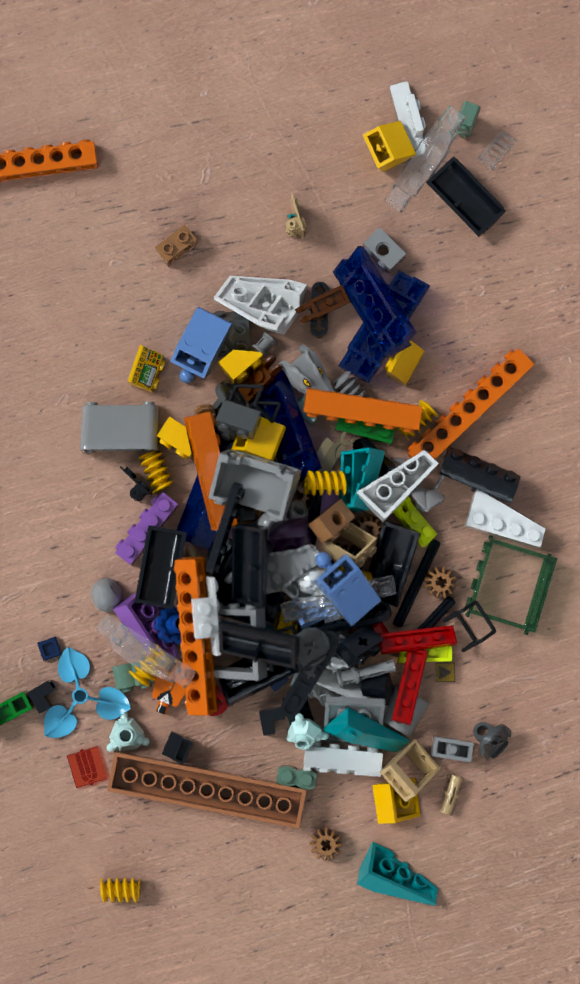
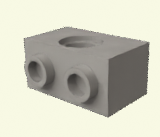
M380 227L362 246L364 248L363 252L369 258L373 257L377 261V266L382 271L386 270L388 273L406 256V253ZM379 248H386L388 254L385 256L378 253Z
M433 735L430 755L471 762L474 743Z

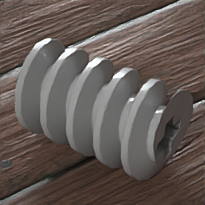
M351 371L345 372L332 382H336L334 389H341L340 393L363 396L366 392L364 389L359 390L361 387L360 383L354 384L356 381L355 377L349 378L352 374Z

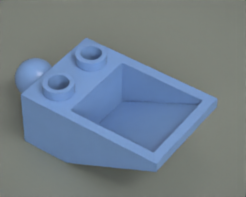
M199 306L188 323L170 361L184 368L179 374V378L183 383H191L194 380V374L204 379L211 373L232 323Z
M321 552L316 556V564L326 570L313 582L347 622L353 626L377 605L381 599L358 566L347 554L341 556L333 564L331 563L330 555L326 552ZM339 566L344 567V573L338 571ZM324 579L330 581L329 586L324 582Z

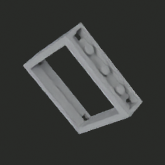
M219 602L220 610L217 611L218 615L251 616V625L265 628V607L260 608L247 604L240 606V603H229L228 606H225L222 602ZM262 661L252 662L253 668L214 666V677L259 681L267 677V663Z

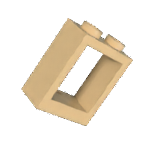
M349 522L351 524L349 528L343 532L340 530L339 533L343 538L362 548L356 556L335 545L329 539L322 543L317 537L315 546L319 553H328L334 562L347 554L359 568L377 550V547H375L377 538Z
M414 739L380 773L406 802L414 797L441 768ZM406 754L424 773V776L416 784L397 765Z

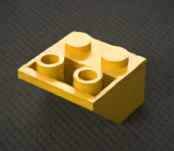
M402 121L380 125L363 134L375 164L382 172L417 155Z
M405 337L404 341L399 340L393 352L396 354L395 357H390L384 369L387 371L386 377L403 386H406L424 353L422 348L407 337Z
M232 350L218 363L221 370L233 384L237 382L241 384L248 378V373L251 370L254 371L262 363L263 354L255 351Z
M169 416L157 435L160 438L159 443L168 449H171V447L177 449L175 453L185 460L187 457L192 459L193 453L186 427Z
M261 417L253 440L249 438L242 439L236 436L231 450L241 451L274 461L286 427L276 422L271 423Z

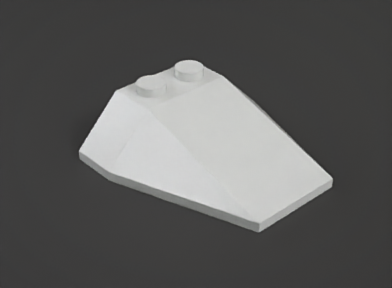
M229 276L214 296V300L266 330L285 335L299 314L296 313L295 309L302 306L307 284L287 279Z

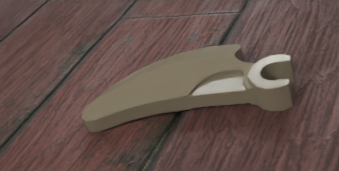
M345 431L340 434L337 442H332L328 437L325 438L316 452L314 472L328 471L330 474L341 452L348 445L353 444L355 439L352 437L350 441L346 442L344 440Z

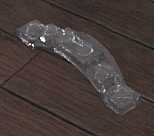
M449 105L443 116L439 117L415 149L417 155L407 161L393 185L391 193L385 200L398 212H402L411 198L416 197L425 182L435 174L450 152L448 148L457 137V131L466 119L464 114Z
M393 575L382 578L376 577L368 581L379 598L397 594ZM324 594L298 597L292 601L280 603L284 623L302 618L304 623L324 619V622L328 623L344 618Z
M105 614L95 629L108 638L110 646L120 657L146 673L170 682H176L184 688L188 686L196 674L195 670Z

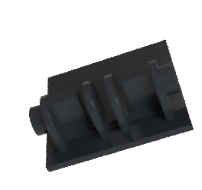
M120 466L136 483L130 490L131 498L135 501H141L147 494L150 497L152 496L149 493L151 489L142 480L138 483L135 480L137 476L128 467L124 469Z

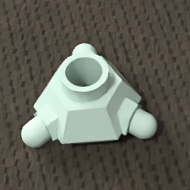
M125 712L118 721H115L109 736L110 743L106 748L109 752L119 750L120 752L138 749L141 745L149 746L150 740L144 737V731L134 718L128 717V712Z
M299 713L291 723L286 739L288 742H294L297 748L305 750L310 748L316 741L327 740L329 734L322 731L315 722L309 718L305 719Z

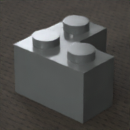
M224 400L216 417L217 434L226 441H235L236 436L242 439L249 438L253 440L261 421V412Z

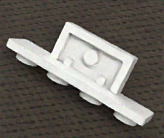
M408 82L391 85L390 92L398 121H402L417 155L414 157L425 155L427 150L422 134L426 125L424 118L420 117L419 110H421L419 99H415L414 94H411Z
M206 576L207 597L191 599L194 638H210L211 653L215 656H220L218 623L220 620L217 613L220 610L219 601L216 600L218 583L214 577Z

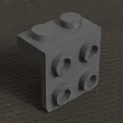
M216 311L212 313L232 323L218 357H224L232 350L252 351L249 320L235 311Z

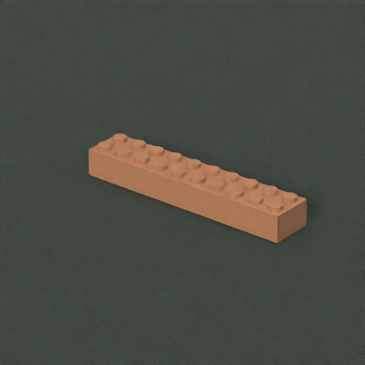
M122 751L114 753L107 791L297 829L300 827L307 790L298 786H285L274 781Z

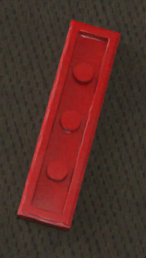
M453 625L379 634L384 639L380 647L381 654L457 645Z
M414 650L407 652L391 721L411 725L428 651Z

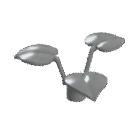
M396 457L389 460L397 468L409 459ZM441 475L433 490L416 487L411 492L415 499L414 506L417 510L428 512L443 502L444 497L437 489L446 476Z

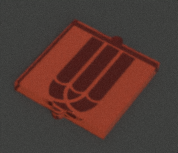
M98 746L86 750L81 749L80 752L67 755L76 788L89 784L93 785L95 782L107 779Z

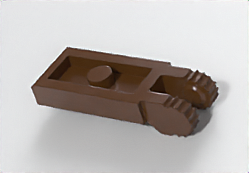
M340 285L309 300L308 303L296 308L295 311L296 313H301L309 307L311 308L313 314L305 316L300 320L304 324L345 306L351 301L343 285Z
M271 354L262 361L242 384L263 385L264 391L283 367L280 363H277L269 368L277 359L274 354ZM260 388L238 389L247 403H252Z

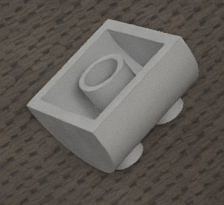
M396 684L389 706L385 705L383 722L410 737L429 703L417 697L411 725L391 721L399 690V685Z

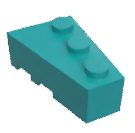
M369 447L341 452L340 471L344 472L347 486L345 496H343L342 490H340L339 499H342L350 511H369V508L356 492L378 479L385 451Z

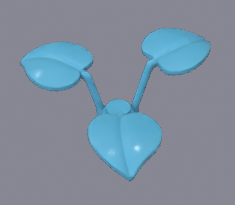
M67 647L60 656L58 673L60 678L66 683L75 680L76 689L72 694L74 702L68 711L64 706L56 705L46 712L44 735L49 738L66 736L75 729L77 719L70 713L77 703L84 704L88 700L98 702L96 711L100 717L106 720L116 719L130 710L128 699L116 688H102L99 692V698L89 696L85 689L80 688L78 679L85 678L88 675L90 663L83 654L70 647Z

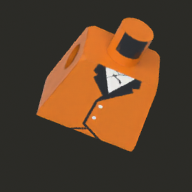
M159 668L161 675H156L152 698L159 700L155 711L166 715L169 706L178 707L186 694L184 675L169 669L163 670Z

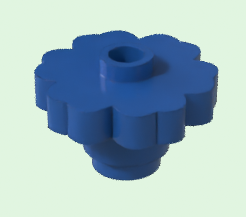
M173 606V609H162L160 611L161 616L155 618L154 625L155 630L159 631L158 638L166 644H181L180 618L177 608Z

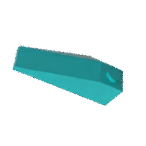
M349 707L324 727L325 732L346 742L392 752H398L409 743V739Z
M372 842L359 868L357 885L376 893L434 906L437 900L438 888L420 873L416 874L409 869V864L405 861L402 863L394 857L395 853L390 849Z

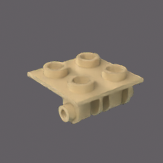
M291 194V206L295 218L289 219L286 222V233L290 237L301 235V238H304L306 223L304 217L299 216L301 208L298 198L294 199L293 194Z

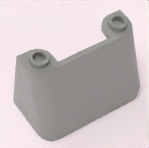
M86 402V406H82L81 452L93 453L95 450L97 452H144V449L150 452H160L159 438L157 437L159 433V406L155 405V402H143V405H98L97 402Z
M229 449L219 453L209 499L214 500L216 504L225 505L233 483L238 482L243 484V489H245V495L239 501V504L264 511L269 516V520L280 522L287 515L300 479L301 470Z

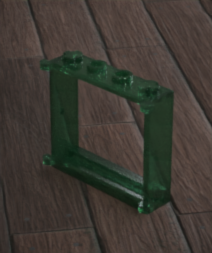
M489 535L487 542L484 541L482 546L483 559L477 563L476 571L479 572L477 579L473 578L470 589L473 592L471 597H467L465 606L477 598L492 545L542 559L543 563L524 625L486 614L490 620L525 630V635H528L529 632L535 633L557 558L551 557L552 554L549 553L544 555L495 540L493 536ZM474 606L466 610V617H469L470 614L483 617L479 611L473 610Z

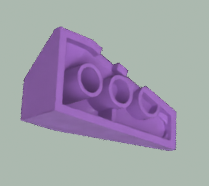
M136 592L125 598L113 609L122 624L151 654L152 648L157 651L159 650L158 644L170 656L172 664L177 661L180 656L176 645L164 643L163 640L158 638L159 631L154 628L155 618L161 616V607L134 602ZM165 663V665H166V667H167V669H168L171 665Z

